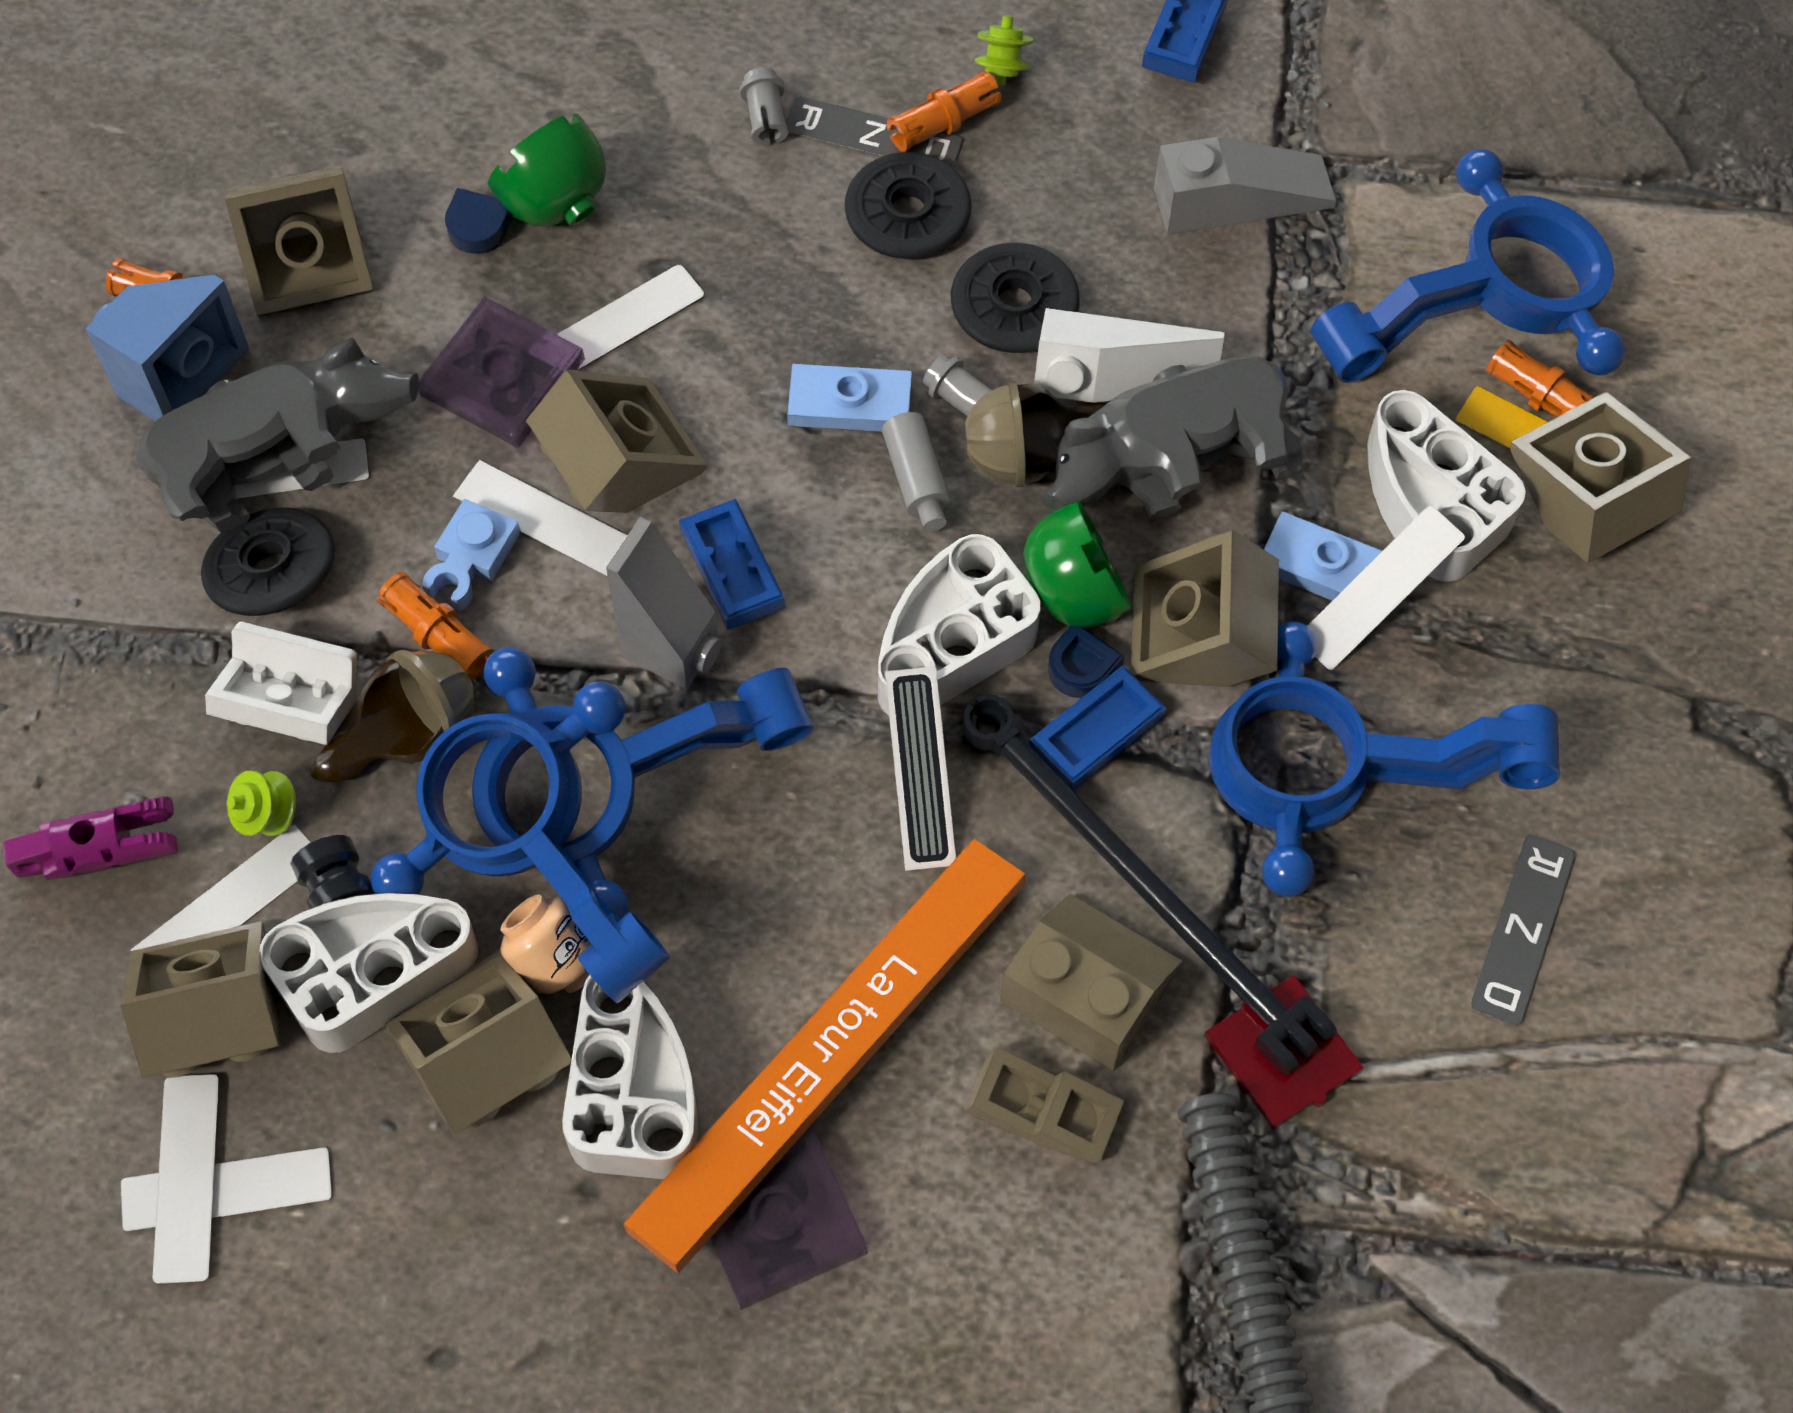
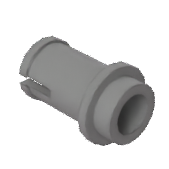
M760 67L752 69L745 74L744 82L740 86L741 98L748 103L752 140L759 145H771L768 130L769 124L770 129L774 130L776 143H780L788 136V127L785 124L781 97L785 92L784 81L771 68Z
M941 355L927 370L923 378V384L929 388L928 393L933 399L942 397L968 416L974 404L992 390L962 368L963 360L958 357L950 359L946 355Z

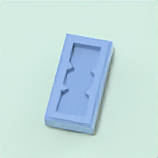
M792 364L787 413L788 426L882 432V426L888 419L895 415L909 412L912 371Z
M1283 511L1264 548L1265 551L1279 559L1280 580L1332 601L1382 552L1379 549Z

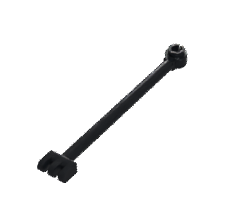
M993 694L977 696L975 699V709L978 712V716L973 714V706L969 703L967 704L963 719V732L966 740L978 749L993 750L999 757L1003 755L1268 1026L1257 1036L1254 1045L1281 1073L1288 1076L1299 1066L1295 1056L1284 1046L1285 1042L1306 1059L1318 1050L1315 1040L1303 1028L1304 1025L1324 1042H1327L1337 1033L1334 1023L1306 994L1288 1009L1019 736L1020 731L1013 725V710L1004 698ZM978 720L980 723H994L999 728V731L993 734H985L978 731Z

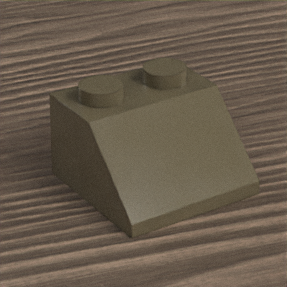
M343 165L227 190L225 203L256 316L373 290Z
M566 369L526 420L540 441L542 452L555 464L568 484L571 497L585 511L628 513L701 475L708 467V464L649 378Z
M1608 392L1592 398L1511 442L1510 451L1546 529L1586 563L1592 562L1683 510L1691 457Z
M1230 530L1135 566L1130 672L1139 681L1229 687L1277 671L1279 559L1234 530Z
M1069 894L1038 921L1003 973L1000 1002L1113 1071L1181 967L1182 960L1072 894Z
M263 921L131 951L120 1006L142 1078L158 1074L170 1078L180 1077L197 1070L201 1064L226 1058L237 1062L248 1061L263 1055L269 1048L278 1046L280 1014L276 990L262 966L259 952L260 944L266 935Z
M501 955L385 1023L432 1103L454 1135L465 1128L478 1127L490 1121L498 1113L502 1105L525 1091L532 1092L547 1086L557 1077L561 1069L571 1064L572 1060L538 996Z

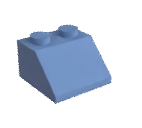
M215 274L128 286L111 303L102 306L95 314L92 323L85 329L115 395L154 421L170 411L205 395L209 388L249 349L225 282Z

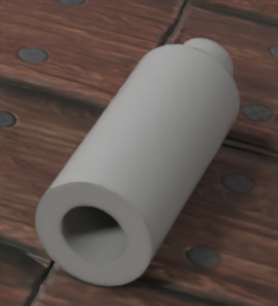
M905 412L895 415L883 424L882 433L907 512L912 517L920 518L925 531L933 532L940 530L947 524L943 510L949 505L950 497L924 418L916 412Z

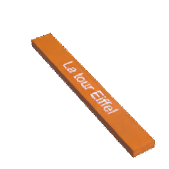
M973 839L623 1223L626 1233L679 1274L1026 885L1025 873L976 839Z

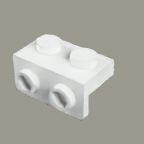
M238 622L231 632L232 659L205 694L206 714L242 725H250L293 736L301 740L327 745L357 700L356 652L349 648L245 622Z

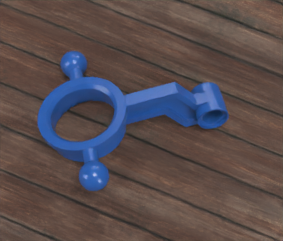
M1474 149L1460 159L1456 169V177L1460 187L1465 192L1475 196H1482L1488 207L1482 211L1471 230L1469 238L1470 250L1466 256L1465 263L1408 277L1368 313L1363 314L1354 302L1338 304L1319 316L1313 323L1310 332L1339 380L1343 383H1351L1367 377L1378 369L1385 361L1387 355L1426 320L1481 306L1498 321L1523 332L1552 334L1571 329L1578 339L1576 357L1580 366L1590 374L1607 375L1620 367L1625 358L1626 348L1622 337L1616 331L1606 327H1599L1589 313L1600 304L1613 282V259L1606 242L1584 217L1558 202L1536 196H1510L1501 183L1504 169L1500 158L1490 150ZM1515 237L1530 240L1548 248L1558 255L1572 270L1578 282L1580 292L1567 298L1551 299L1523 290L1510 281L1499 269L1492 254L1491 241L1497 238Z
M1296 621L1284 622L1278 625L1277 666L1279 667V677L1271 678L1252 686L1224 712L1215 727L1209 749L1211 775L1224 800L1248 821L1263 828L1276 831V847L1264 859L1262 876L1266 886L1273 893L1282 897H1294L1302 894L1310 887L1314 879L1313 861L1309 854L1302 849V833L1321 830L1344 818L1359 801L1367 781L1461 789L1499 770L1500 780L1510 787L1539 789L1554 784L1560 777L1558 716L1554 710L1543 705L1521 704L1503 710L1498 718L1483 716L1439 740L1366 733L1359 713L1347 698L1322 682L1304 677V668L1316 656L1317 639L1308 626ZM1293 709L1306 712L1326 723L1338 736L1345 751L1346 772L1336 784L1316 794L1291 795L1278 792L1260 783L1245 768L1237 748L1238 732L1250 719L1266 711Z
M504 647L493 652L484 666V680L494 694L506 698L512 714L530 717L553 730L573 713V707L553 705L537 708L530 690L535 680L536 671L532 659L526 652L515 647ZM776 668L748 679L737 689L740 701H708L623 740L620 739L614 730L604 734L590 732L583 738L596 745L604 755L610 770L611 792L606 809L598 822L588 832L572 841L564 843L561 848L588 879L603 901L620 919L628 913L627 896L618 884L605 879L597 856L617 840L629 821L634 803L635 778L698 749L740 748L757 740L762 751H773L805 738L813 731L814 726L790 669ZM512 737L490 738L479 756L473 776L472 798L474 810L481 828L495 846L508 844L521 837L508 816L505 790L513 766L522 754L534 745Z
M592 682L585 685L574 698L573 713L553 730L530 717L511 713L477 715L464 719L444 731L427 751L417 778V802L421 819L427 832L426 838L407 854H388L375 864L371 873V886L374 893L419 895L424 885V873L444 856L465 870L492 877L516 875L537 867L565 901L572 920L591 942V945L578 955L579 961L601 989L613 1001L619 1003L671 957L654 934L632 911L620 919L610 909L561 846L568 839L576 824L582 801L581 776L570 749L590 732L604 734L619 726L625 715V700L621 692L607 682ZM512 737L529 742L534 745L543 757L549 774L548 800L539 820L523 836L501 846L481 847L461 840L448 823L443 806L444 785L453 764L470 747L490 738Z

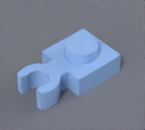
M463 499L434 546L437 559L443 562L434 565L426 572L422 583L424 591L431 598H435L442 586L447 584L456 585L458 587L451 596L453 608L458 612L464 611L470 605L473 598L471 582L474 577L478 576L492 582L521 534L518 521Z

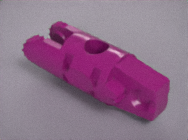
M161 796L111 807L105 811L98 810L71 816L69 819L61 818L40 824L39 831L3 842L5 865L18 878L43 874L46 880H54L75 876L77 873L85 874L111 868L117 864L121 866L175 854L178 852L176 835H173V833L158 831L156 833L150 832L147 835L141 834L131 837L129 831L171 819L172 815H174L172 797Z

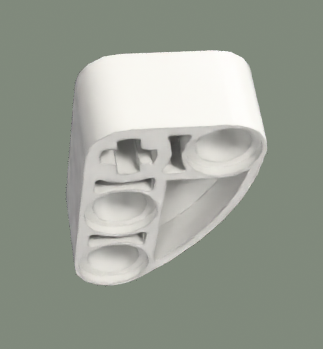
M1407 390L1393 391L1384 396L1378 405L1367 444L1368 469L1380 513L1391 534L1396 538L1427 506H1434L1464 534L1465 538L1459 544L1461 547H1456L1428 576L1444 582L1457 581L1466 576L1510 534L1525 499L1526 491L1524 484L1516 473L1424 397ZM1392 427H1400L1408 432L1397 431ZM1437 464L1447 465L1453 470L1442 469Z
M971 534L958 539L939 552L925 565L905 589L892 612L883 636L878 660V702L881 709L888 716L885 671L936 666L941 706L1025 656L1033 649L1037 640L1040 617L1039 597L1003 548L992 538L982 534ZM968 570H981L988 575L982 578H971L966 576L964 572ZM952 646H964L972 652L964 656H955L949 654L946 649Z
M384 893L337 900L299 913L272 928L264 936L259 952L265 972L308 1039L320 1050L328 1053H337L354 1047L386 1026L385 1023L429 998L464 975L476 962L479 944L466 910L458 903L418 894ZM449 930L460 933L458 940L446 948L429 946L432 939L438 933ZM297 953L310 954L307 963L302 968L287 972L281 970L284 962L290 956ZM388 967L403 969L401 976L394 983L383 986L373 984L375 976L381 970ZM335 1006L339 1014L335 1018L325 1021L321 1013Z
M589 975L582 989L562 1118L563 1134L575 1163L584 1170L594 1173L664 1179L698 1142L699 1124L696 1096L684 1046L671 1018L644 981L627 995L632 999V1002L626 1010L620 1013L609 1014L599 1009L600 1004L609 996ZM613 1057L623 1062L620 1071L610 1078L600 1079L593 1077L589 1073L593 1064L602 1058ZM595 1124H605L607 1131L600 1132L596 1143H588L585 1135L593 1134ZM671 1128L683 1135L678 1145L669 1151L659 1152L652 1150L646 1145L649 1137L660 1129Z

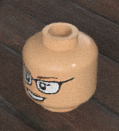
M539 894L519 904L508 915L501 926V931L504 934L500 947L502 957L538 994H552L562 989L567 993L579 990L584 986L590 974L579 961L578 955L588 948L591 942L572 920L565 901L561 896H552L544 899Z

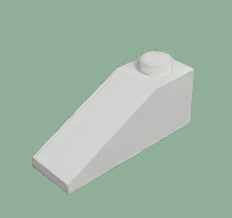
M1046 308L1039 340L1034 383L1044 386L1056 398L1092 403L1111 401L1125 391L1153 382L1157 374L1169 367L1184 365L1188 371L1220 361L1225 332Z

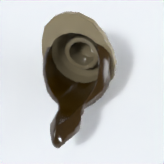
M1010 381L1006 386L986 393L974 404L965 422L967 454L977 469L990 479L1002 483L1015 484V487H1024V484L1041 480L1055 467L1057 448L1065 435V428L1075 419L1090 417L1106 404L1088 402L1074 408L1065 407L1044 386L1037 383L1017 385L1016 381Z
M399 650L392 653L386 662L371 674L361 691L357 724L350 731L336 736L324 746L310 768L311 777L321 782H342L359 774L370 761L378 758L409 764L423 761L431 745L444 731L473 715V684L468 678L467 672L462 669L455 659L446 654L428 651L410 652L407 650Z

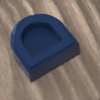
M457 188L445 214L448 237L451 243L463 252L473 254L487 252L495 248L502 241L513 215L495 197Z
M1069 626L1051 648L1048 661V675L1054 687L1061 693L1074 698H1082L1123 665L1124 655L1087 629Z

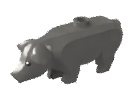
M352 337L332 346L326 351L323 358L318 360L281 362L250 373L237 380L226 379L215 383L209 388L207 394L170 411L148 426L140 439L139 450L136 452L137 465L141 471H145L149 480L157 484L161 489L163 502L173 518L181 521L191 518L204 519L219 532L226 533L246 524L251 517L246 509L239 505L235 485L253 483L268 478L286 467L301 487L307 491H313L330 482L334 476L325 459L338 453L337 450L340 449V446L335 437L341 428L350 422L374 421L416 401L419 391L418 374H400L388 370L364 355L358 343Z
M1259 356L1232 357L1188 371L1184 365H1175L1161 371L1155 376L1153 382L1125 391L1090 417L1075 419L1065 428V435L1057 448L1055 460L1056 480L1052 488L1040 497L1042 503L1050 511H1054L1065 504L1068 506L1076 501L1081 502L1083 506H1087L1100 500L1113 485L1118 483L1129 488L1145 505L1149 521L1171 516L1179 511L1181 508L1179 498L1198 487L1204 486L1201 471L1218 464L1227 455L1254 459L1256 469H1272L1276 480H1284L1298 475L1302 467L1301 453L1303 447L1298 437L1283 422V411L1288 394L1284 374L1275 363H1270Z

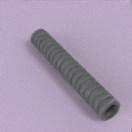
M1211 1093L1195 1097L1179 1108L1178 1117L1181 1122L1187 1123V1127L1182 1132L1183 1138L1187 1143H1192L1193 1146L1187 1153L1189 1161L1197 1164V1168L1192 1173L1193 1180L1197 1184H1202L1203 1187L1198 1191L1197 1196L1199 1202L1207 1205L1208 1208L1202 1214L1204 1223L1211 1225L1213 1229L1207 1235L1208 1242L1212 1246H1217L1218 1249L1212 1257L1214 1265L1222 1267L1223 1270L1217 1278L1220 1287L1228 1290V1294L1223 1298V1304L1226 1309L1233 1311V1316L1229 1318L1228 1324L1229 1328L1237 1331L1239 1336L1233 1342L1234 1349L1239 1353H1243L1244 1359L1239 1362L1238 1366L1240 1373L1249 1377V1381L1244 1385V1391L1246 1395L1253 1396L1255 1402L1249 1407L1250 1413H1309L1308 1407L1313 1404L1312 1394L1303 1391L1302 1385L1306 1384L1308 1378L1306 1372L1298 1370L1297 1363L1302 1360L1301 1350L1292 1347L1291 1342L1297 1337L1296 1330L1286 1324V1320L1291 1316V1310L1286 1304H1281L1280 1299L1285 1296L1286 1291L1284 1285L1276 1283L1275 1277L1281 1271L1279 1264L1270 1260V1256L1275 1252L1273 1242L1265 1240L1264 1235L1268 1234L1270 1227L1268 1221L1260 1219L1259 1214L1263 1213L1265 1207L1263 1201L1254 1196L1259 1190V1183L1257 1179L1249 1176V1173L1254 1169V1163L1250 1157L1244 1156V1152L1248 1150L1249 1144L1247 1138L1239 1136V1132L1242 1131L1244 1124L1241 1117L1234 1115V1112L1239 1107L1238 1100L1235 1096L1226 1093Z

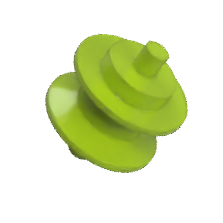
M1009 15L1002 16V25H990L989 31H981L977 35L988 43L987 54L976 57L974 62L985 66V71L995 75V81L1000 86L1006 85L1007 77L1018 76L1019 70H1028L1031 67L1020 56L1021 48L1034 43V39L1023 35L1024 29L1013 26L1014 16Z
M251 770L240 773L232 782L227 798L228 816L233 827L245 836H254L259 833L267 836H277L288 829L296 810V796L293 785L287 776L277 771H269L263 775Z

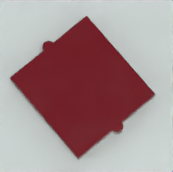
M1294 975L1270 990L1288 1009L1305 994L1313 1001ZM1244 1002L1240 1010L1211 1027L1204 1034V1037L1273 1130L1311 1105L1322 1107L1327 1099L1326 1095L1360 1074L1364 1069L1338 1032L1327 1042H1324L1304 1025L1303 1028L1315 1040L1318 1050L1306 1059L1285 1042L1284 1046L1295 1056L1299 1066L1288 1076L1284 1075L1254 1045L1257 1036L1268 1026Z

